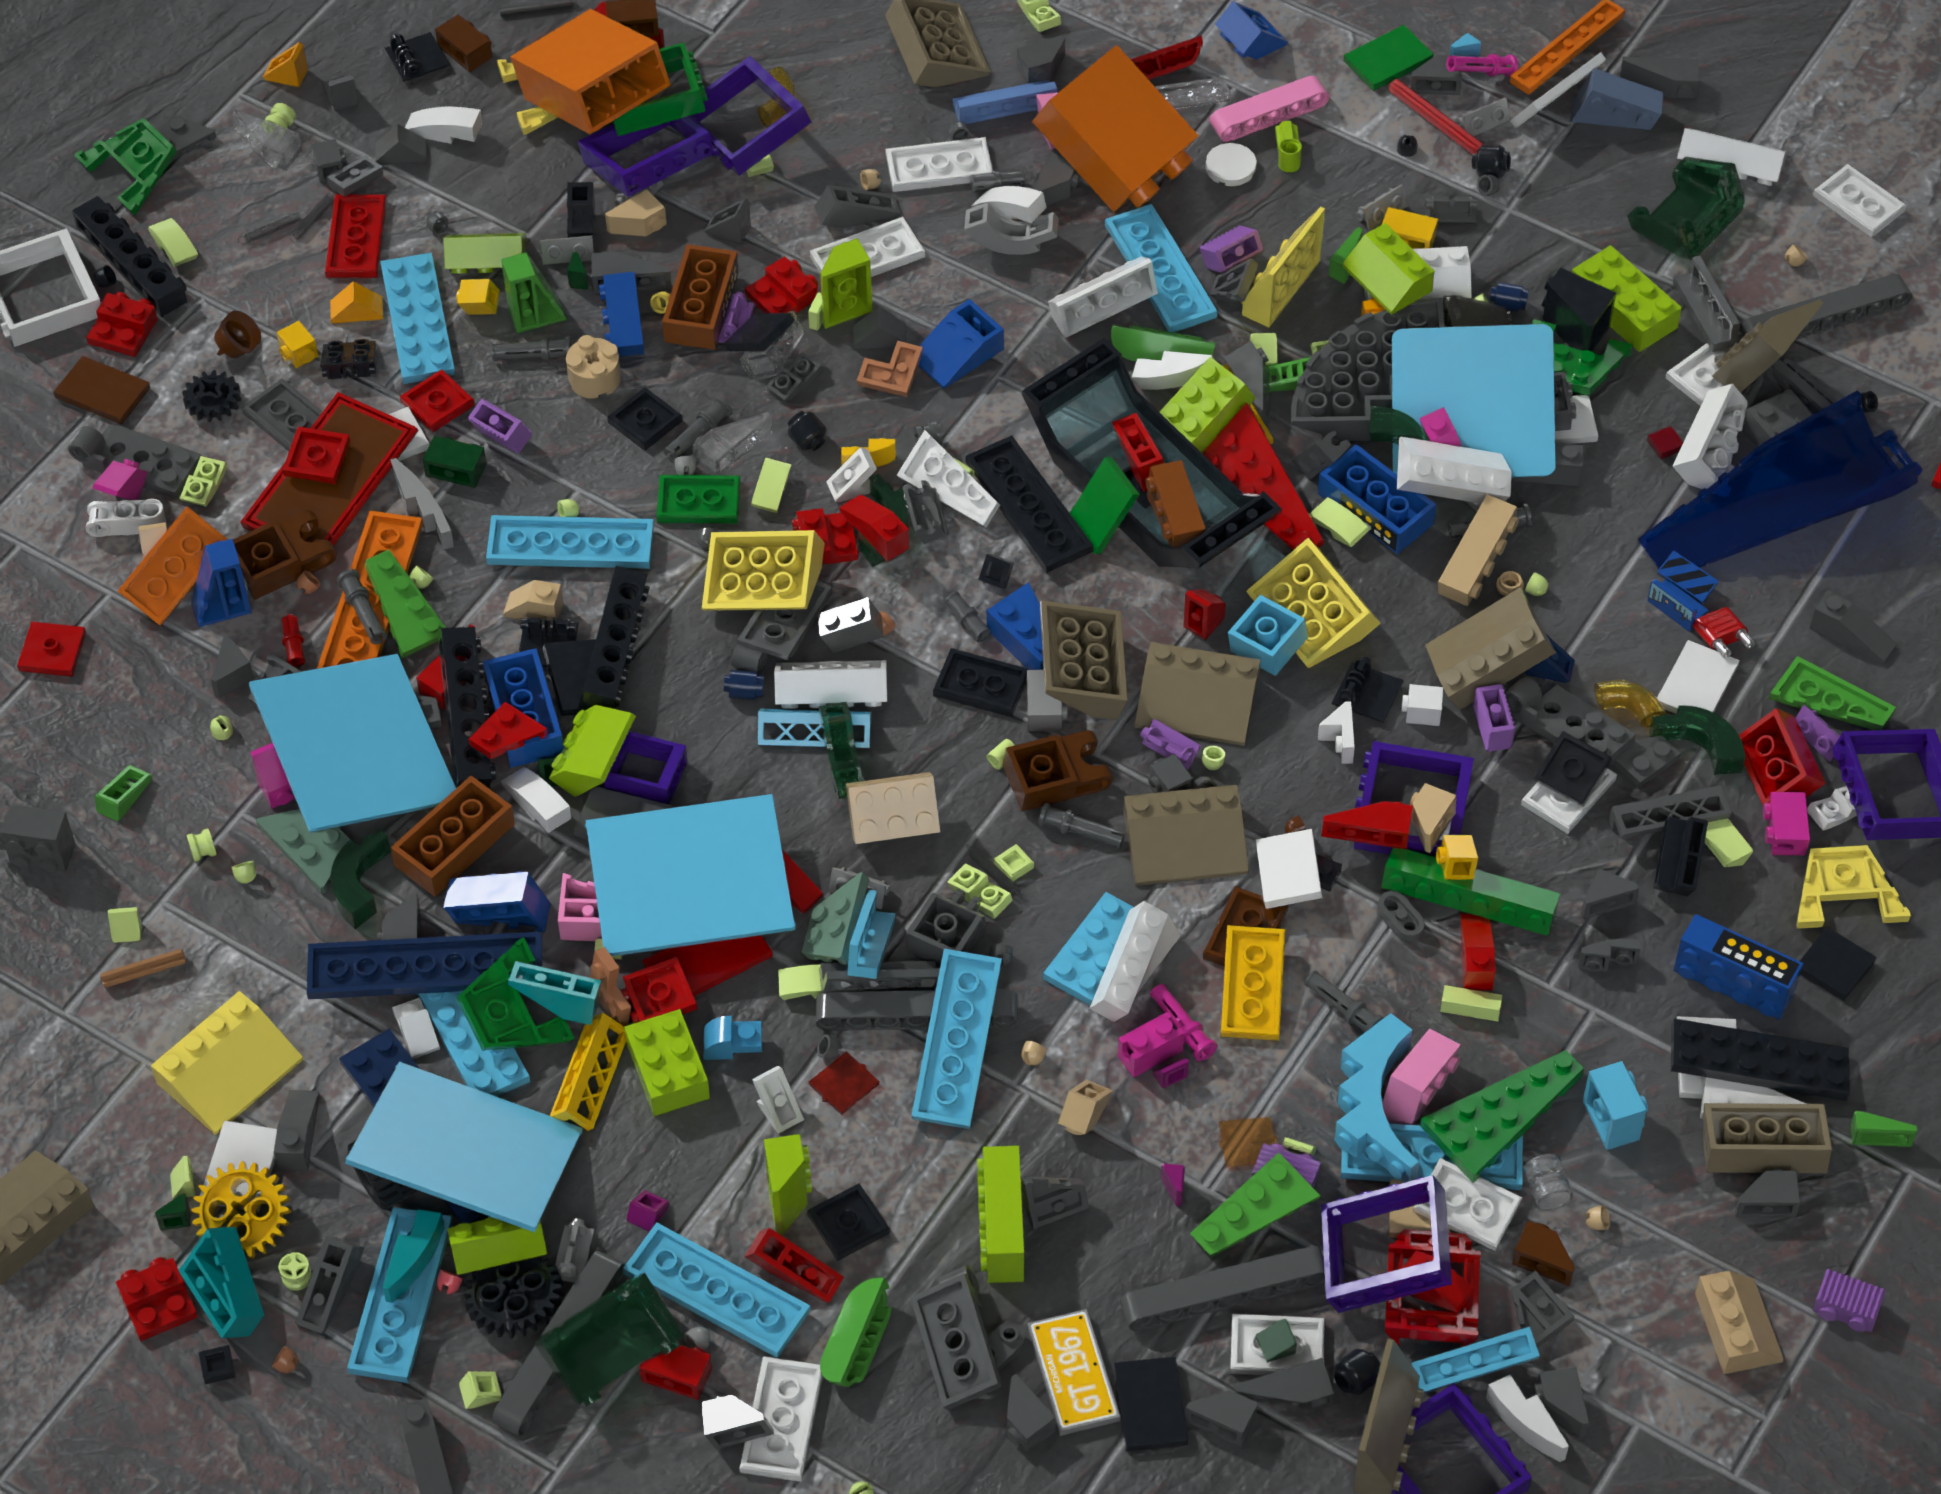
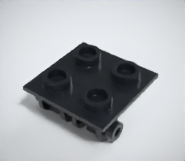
M431 32L406 41L403 35L394 33L390 37V46L385 47V51L403 82L449 66L447 59Z
M358 339L348 343L331 341L323 344L320 363L322 376L328 377V380L341 379L342 366L343 376L347 378V366H350L351 376L355 378L354 365H356L357 377H371V374H376L374 363L376 341Z
M527 616L526 619L521 618L520 628L522 629L519 652L537 648L542 667H547L543 652L544 643L576 641L579 622L572 621L571 618L556 619V621L555 617H551V621H547V617H543L542 620L540 618H530V616Z
M1361 656L1355 663H1351L1331 704L1340 707L1344 702H1351L1352 712L1384 723L1404 680L1371 669V660L1366 656Z

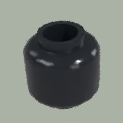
M1482 145L1479 147L1477 154L1472 156V168L1476 169L1479 177L1482 175H1493L1496 178H1502L1506 172H1509L1511 167L1510 152H1506L1502 145Z
M800 411L789 420L787 435L800 450L812 449L815 451L825 443L826 426L813 412L805 413Z
M1354 1349L1336 1363L1335 1382L1343 1392L1360 1395L1376 1384L1380 1362L1373 1353L1363 1349Z

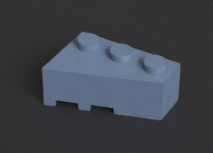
M1594 68L1573 99L1571 122L1651 130L1662 115L1663 92Z

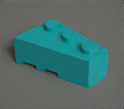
M236 1227L208 1228L178 1271L221 1338L250 1336L264 1317V1312Z

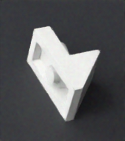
M860 447L826 481L836 502L853 499L861 494L866 495L874 491L869 477L877 468L867 449Z
M1344 702L1320 723L1318 730V741H1335L1336 753H1341V764H1353L1355 746L1351 702Z
M420 998L392 1007L393 1014L412 1059L440 1050L427 1009H424Z
M776 1066L752 1079L760 1096L757 1104L777 1133H781L804 1120L781 1067Z

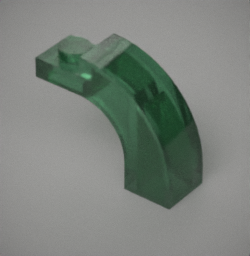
M1371 407L1370 441L1391 442L1399 445L1400 437L1429 441L1427 434L1420 424L1409 415L1392 408Z
M880 474L871 477L870 495L874 501L893 511L909 528V509L903 489L900 488L894 491L889 482L885 483ZM858 532L859 550L871 567L886 561L864 536Z
M846 701L819 706L828 766L833 787L839 799L848 798L847 783L864 781L855 747L852 717Z
M1678 705L1676 715L1662 714L1652 716L1649 730L1650 737L1662 735L1667 741L1687 740L1700 745L1706 750L1711 759L1714 775L1742 773L1746 758L1743 743L1737 731L1721 716L1707 709L1687 705Z
M381 829L373 835L367 836L359 846L352 840H349L341 848L332 865L331 886L337 909L346 922L355 930L377 913L374 897L360 885V880L370 867L391 852L388 836Z

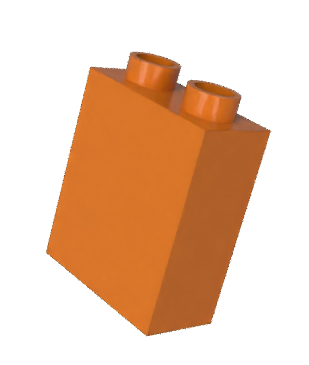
M592 9L585 11L510 56L525 100L588 134L594 133L671 86L656 41Z
M1115 45L1052 97L1032 121L1113 212L1117 211L1128 200L1136 208H1140L1161 189L1153 179L1162 171L1171 181L1181 174L1194 161L1186 150L1199 136L1118 45Z

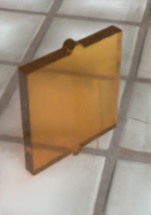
M1270 1117L1219 1122L1221 1136L1219 1147L1223 1149L1225 1167L1256 1164L1263 1144L1271 1146L1277 1141V1137L1273 1135Z

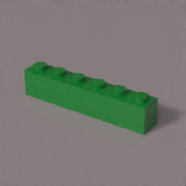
M1393 848L1385 866L1381 888L1396 891L1548 936L1553 924L1561 894L1477 869L1475 870L1473 880L1445 879L1442 866L1437 864L1435 857L1399 848Z

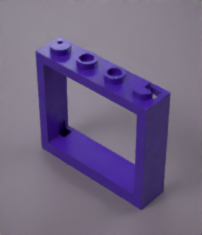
M751 56L705 89L708 99L703 102L705 112L688 116L707 130L699 122L753 82L787 112L786 115L733 154L709 132L714 150L712 156L715 158L719 156L723 166L728 171L732 169L738 176L812 123L804 105Z
M688 116L621 136L617 135L613 123L578 141L583 162L627 197L714 154L709 132ZM668 126H671L687 138L627 169H623L608 157ZM629 184H630L631 186H634V185H635V187L632 188V189H629Z
M1936 730L1843 731L1836 744H1834L1833 755L1838 761L1842 780L1846 783L1850 794V802L1855 808L1859 827L1863 830L1866 840L1941 838V817L1880 819L1857 754L1917 753L1941 815V743Z
M1373 741L1371 752L1366 751L1363 768H1368L1367 775L1361 774L1359 791H1363V797H1357L1355 808L1370 805L1378 763L1459 776L1456 791V814L1451 820L1449 835H1461L1474 758ZM1409 835L1407 849L1436 858L1437 847H1441L1442 840H1438L1429 853L1424 850L1419 836ZM1354 842V849L1390 855L1393 847Z
M1434 1175L1424 1178L1419 1177L1416 1180L1401 1184H1392L1375 1191H1365L1360 1195L1345 1199L1340 1198L1337 1201L1321 1205L1326 1300L1338 1313L1452 1284L1445 1189ZM1430 1202L1434 1261L1345 1283L1343 1224Z
M1454 1383L1420 1404V1408L1416 1407L1413 1409L1412 1416L1417 1417L1414 1431L1448 1409L1454 1413L1510 1481L1511 1484L1496 1494H1524L1529 1491L1532 1477L1525 1469L1526 1464L1516 1459L1511 1453L1512 1450L1508 1442L1503 1437L1499 1438L1492 1430L1489 1419L1484 1414L1478 1413L1473 1407L1470 1396L1468 1394L1465 1396ZM1399 1465L1398 1471L1403 1472L1399 1491L1393 1490L1392 1492L1394 1494H1422Z

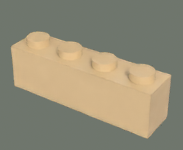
M1486 495L1438 581V594L1467 607L1472 598H1478L1483 586L1481 584L1485 576L1489 577L1491 575L1496 555H1501L1506 547L1507 540L1505 539L1509 532L1514 533L1519 522L1517 506L1491 495Z

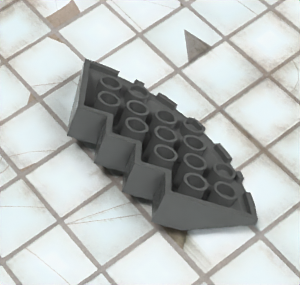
M1442 298L1419 299L1392 315L1386 310L1376 314L1367 313L1355 319L1354 323L1343 331H1337L1329 337L1328 342L1309 359L1306 369L1298 379L1291 405V425L1325 436L1332 431H1336L1337 433L1333 438L1341 441L1346 439L1348 441H1370L1371 420H1393L1392 336L1394 332L1399 329L1445 327Z

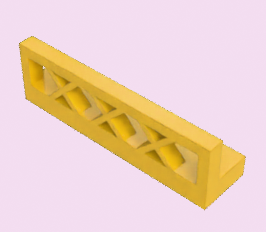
M605 1013L594 1016L592 1025H584L550 1114L551 1117L562 1121L571 1119L587 1131L594 1128L626 1043L624 1026ZM608 1028L619 1034L614 1045L609 1043L606 1034ZM604 1051L608 1064L606 1069L601 1070L597 1057L600 1052ZM595 1076L599 1087L596 1094H591L588 1085L589 1078ZM582 1101H586L589 1110L587 1118L577 1112Z

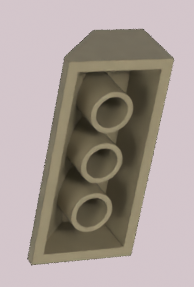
M1704 1103L1703 1151L1706 1172L1764 1173L1765 1171L1781 1168L1787 1171H1796V1173H1827L1832 1147L1824 1104Z

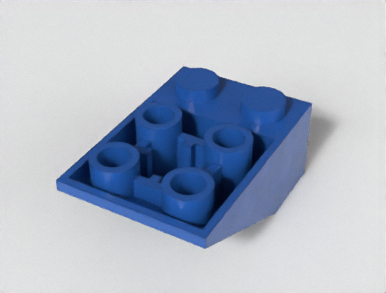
M969 299L950 311L919 345L923 347L919 367L945 389L1004 350V329Z

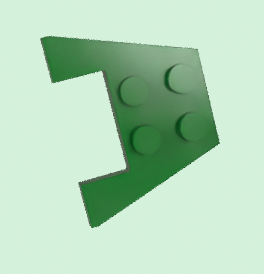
M145 118L115 132L116 136L105 142L100 140L94 143L92 149L86 152L81 150L74 154L77 160L90 173L109 156H112L136 180L117 197L133 215L137 214L177 152L174 146Z
M1533 319L1532 324H1545L1551 327L1554 336L1555 324ZM1610 339L1602 356L1591 351H1583L1564 344L1553 343L1554 373L1565 372L1567 382L1572 384V392L1589 396L1607 378V374L1620 365L1624 357L1628 358L1630 356L1633 344Z
M524 937L519 939L456 998L482 1051L569 1043L574 1039L566 1020L561 1017L535 1026L519 992L508 985L515 961L526 964H533L535 962V958Z

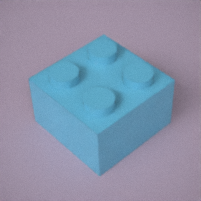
M1262 595L1254 601L1228 632L1232 653L1241 657L1259 659L1260 668L1274 676L1278 674L1308 638L1305 618Z
M1622 1061L1589 1071L1583 1104L1606 1150L1640 1140L1642 1128L1645 1125V1115L1648 1112V1105L1645 1097L1639 1095L1636 1089V1082L1632 1072L1626 1070Z

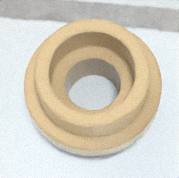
M1507 571L1497 579L1496 588L1500 594L1507 596L1518 588H1521L1523 591L1524 582L1518 573Z

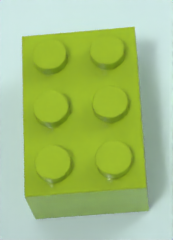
M1209 357L1162 408L1160 413L1203 453L1246 402L1251 405L1256 397L1244 382L1213 358Z
M680 1009L624 1027L626 1045L653 1116L710 1099L708 1079Z

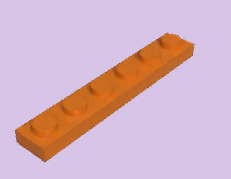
M1602 0L1510 76L1509 83L1530 95L1624 17L1625 9L1611 0Z

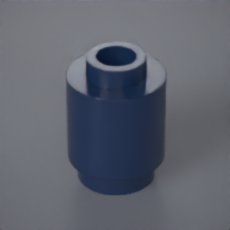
M1498 282L1497 287L1492 286L1490 302H1494V308L1519 312V309L1526 310L1529 289H1523L1521 285Z
M731 670L730 675H725L723 692H729V698L755 700V697H762L764 675H757V672Z

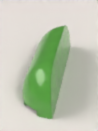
M1112 325L1111 330L1113 346L1121 353L1122 357L1131 361H1137V358L1161 360L1164 351L1213 356L1216 344L1215 342L1204 341V338L1134 325H1129V328Z
M872 1278L862 1282L852 1290L844 1302L820 1361V1370L823 1377L834 1385L849 1387L856 1382H862L868 1372L892 1307L887 1306L886 1290L890 1289L885 1278Z

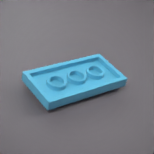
M1105 892L1044 971L1043 980L1091 1006L1129 910L1134 907Z

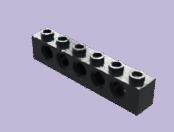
M96 196L72 210L76 228L144 299L149 300L155 306L156 312L161 317L187 303L185 294L187 287L180 277L176 278L173 275L169 265L166 262L162 263L158 259L152 247L148 248L137 232L133 233L130 230L127 221L123 217L119 218L110 203H105L99 196Z
M619 566L615 567L581 693L579 708L587 710L594 705L612 709L613 706L619 707L623 690L618 689L619 684L625 685L629 669L624 668L625 663L630 665L634 648H630L629 645L630 642L635 644L639 632V627H635V622H641L645 608L640 606V602H646L650 586L645 585L648 574Z
M475 627L441 628L438 643L454 785L457 788L468 777L473 776L487 788H490L491 781L496 779L495 763H490L489 757L470 746V737L465 734L467 731L475 733L490 718L489 712H484L483 705L487 703L486 687H481V679L484 678L483 662L478 661V654L481 653V639L475 636ZM457 656H464V657H466L468 660H467V661H460V660H458L456 657H457ZM460 681H467V682L470 683L471 685H470V686H463V685H461L459 682H460ZM469 706L474 711L467 712L463 710L462 707ZM475 757L480 762L473 763L470 762L467 758Z

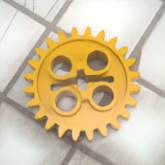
M244 1161L240 1162L238 1169L232 1163H228V1172L226 1173L219 1167L216 1168L218 1177L215 1179L207 1175V1180L210 1183L209 1186H198L204 1192L203 1196H194L193 1198L200 1203V1207L191 1209L194 1214L200 1216L192 1221L195 1226H202L196 1233L197 1236L201 1238L208 1228H221L229 1223L227 1227L236 1228L240 1225H246V1235L240 1239L243 1251L247 1252L251 1259H255L256 1249L266 1254L265 1244L269 1243L275 1247L276 1242L273 1237L275 1235L284 1237V1233L279 1229L280 1225H289V1222L283 1218V1215L291 1213V1209L283 1206V1204L289 1202L290 1197L280 1195L285 1191L286 1186L283 1184L276 1185L279 1177L274 1174L268 1178L270 1170L264 1167L259 1172V1165L254 1162L249 1170ZM241 1183H248V1192L244 1196H237V1187ZM261 1191V1195L255 1198L256 1193ZM220 1204H226L227 1210L224 1216L215 1218V1208ZM262 1204H268L269 1212L267 1215L261 1218L257 1217V1208ZM240 1205L244 1207V1210L246 1211L245 1215L241 1216L237 1210V1208Z

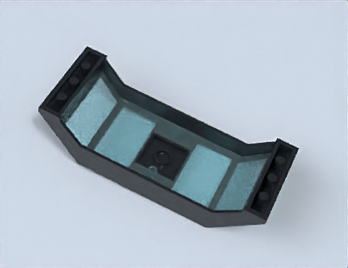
M1105 338L1022 390V396L1054 464L1082 491L1088 485L1105 457H1112L1140 494L1119 528L1159 567L1200 568L1282 511V508L1264 491L1260 495L1243 493L1136 390L1121 359V353ZM1137 413L1163 457L1164 464L1182 460L1206 528L1203 534L1180 548L1171 547L1168 540L1164 539L1161 525L1146 496V491L1143 492L1136 480L1112 426L1113 421Z

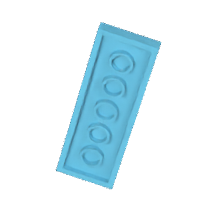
M1152 204L1105 219V227L1126 262L1133 261L1139 257L1150 258L1152 261L1158 294L1148 299L1169 332H1176L1217 318L1215 306Z
M432 253L380 261L403 384L424 381L441 369L449 376H455Z
M491 515L486 555L487 565L615 568L619 566L623 568L650 569L654 521L653 519Z
M944 949L911 1115L913 1120L970 1129L1002 958Z
M463 991L417 994L421 999L424 1009H427L432 1024L466 1086L498 1097L530 1082L529 1074L514 1048L482 1051L456 999Z
M1389 1124L1401 1144L1419 1161L1417 1178L1431 1176L1440 1158L1455 1165L1420 1125ZM1523 1135L1508 1150H1503L1496 1157V1162L1490 1168L1486 1167L1479 1177L1506 1190H1521L1523 1183ZM1342 1150L1341 1179L1390 1182L1391 1179L1400 1180L1395 1179L1381 1164L1371 1160L1365 1152L1357 1158L1348 1151Z
M393 1207L348 1363V1374L409 1383L449 1238L447 1228L452 1227V1216L442 1215L445 1228L430 1262L413 1284L394 1302L390 1303L386 1302L382 1287L398 1234L410 1236L417 1214L415 1210Z
M657 1222L623 1268L624 1275L655 1292L660 1291V1294L776 1358L781 1355L811 1311L810 1305Z

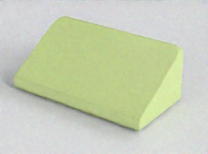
M1727 818L1708 822L1705 844L1724 867L1744 865L1753 853V849L1731 821Z
M1444 985L1440 1012L1498 1022L1502 995Z

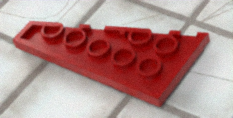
M1246 402L1202 454L1243 493L1260 495L1264 491L1282 508L1280 514L1264 525L1294 550L1307 538L1320 548L1325 543L1323 536L1308 513L1299 493L1293 486L1288 473L1267 439L1262 426L1257 421L1252 408Z

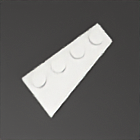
M925 430L897 474L900 479L918 489L922 488V480L928 481L932 488L937 489L940 502L985 528L1000 506Z

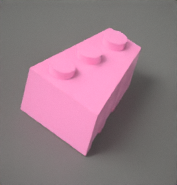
M563 873L558 914L561 940L595 941L596 938H602L594 882L588 881L584 883L572 879L571 875Z
M1429 1028L1390 1076L1382 1102L1389 1124L1415 1125L1438 1089H1441L1449 1072L1453 1074L1457 1069L1461 1059L1457 1056L1461 1044Z

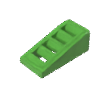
M1356 228L1330 258L1328 273L1330 277L1342 283H1346L1350 274L1342 267L1343 262L1362 239V228Z
M1311 357L1268 366L1267 368L1270 372V391L1296 390L1298 379L1302 376L1306 369V364ZM1282 375H1287V378L1282 379ZM1271 376H1276L1277 381L1272 382Z
M127 766L95 795L96 811L108 818L119 821L152 781V775L134 766ZM130 778V779H133V780H135V781H137V782L134 783V782H132V781H129L128 779Z
M1855 1111L1851 1121L1852 1144L1911 1147L1917 1133V1126L1862 1111Z

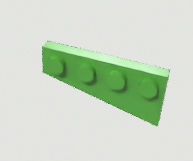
M387 550L367 559L365 562L366 571L376 595L380 598L384 616H387L390 623V631L393 639H396L399 646L398 651L401 659L437 643L441 628L446 627L391 551Z
M1799 656L1795 658L1769 696V700L1800 709L1805 705L1810 710H1816L1820 715L1871 730H1883L1896 710L1895 706Z
M1277 1153L1198 1225L1190 1235L1210 1257H1213L1245 1240L1249 1235L1269 1227L1271 1223L1284 1216L1293 1214L1306 1204L1315 1202L1321 1196L1280 1153Z

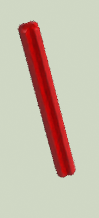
M1395 79L1390 83L1389 91L1472 155L1477 154L1479 147L1484 145L1399 79Z

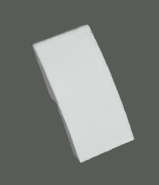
M1847 786L1835 789L1831 797L1812 802L1807 808V813L1823 831L1857 816L1855 808L1850 802Z

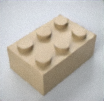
M930 772L846 784L852 836L855 844L940 832L934 778Z

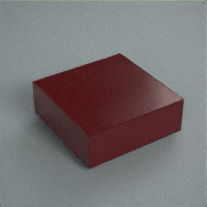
M1672 426L1649 434L1647 442L1660 459L1678 453L1684 443Z

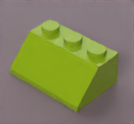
M1386 223L1366 233L1343 262L1342 267L1390 315L1433 291L1435 271Z
M526 233L448 235L443 238L445 269H451L452 274L467 273V268H477V273H492L493 268H502L501 259L525 253Z
M858 238L834 246L820 273L822 315L825 329L873 311L871 259Z
M594 705L585 711L581 710L573 720L575 726L572 732L563 740L562 745L564 748L561 754L552 763V768L554 769L549 779L574 797L605 782L636 716L630 712Z
M800 1134L764 1139L768 1189L775 1231L780 1235L787 1231L808 1205L807 1193H812L808 1145L801 1144Z
M493 1217L473 1223H461L456 1227L447 1228L457 1275L547 1254L541 1221L535 1232Z

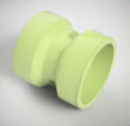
M276 103L270 111L271 115L266 116L262 127L268 135L281 139L287 133L288 126H291L295 121L296 114L288 105Z

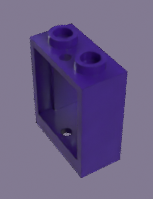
M629 731L604 782L605 789L670 805L688 762L686 745ZM628 753L667 762L658 784L619 774Z

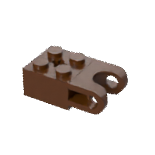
M302 511L278 523L274 520L233 539L245 585L254 600L295 582L304 570L314 573L329 566L336 560L337 551L331 542L327 540L313 543L305 541L318 530V519L312 511Z
M1087 730L1062 737L1058 734L1006 747L1002 766L1021 812L1042 807L1045 802L1054 804L1100 792L1110 787L1114 777L1109 767L1106 765H1090L1083 760V758L1092 755L1096 750L1098 740L1093 731Z

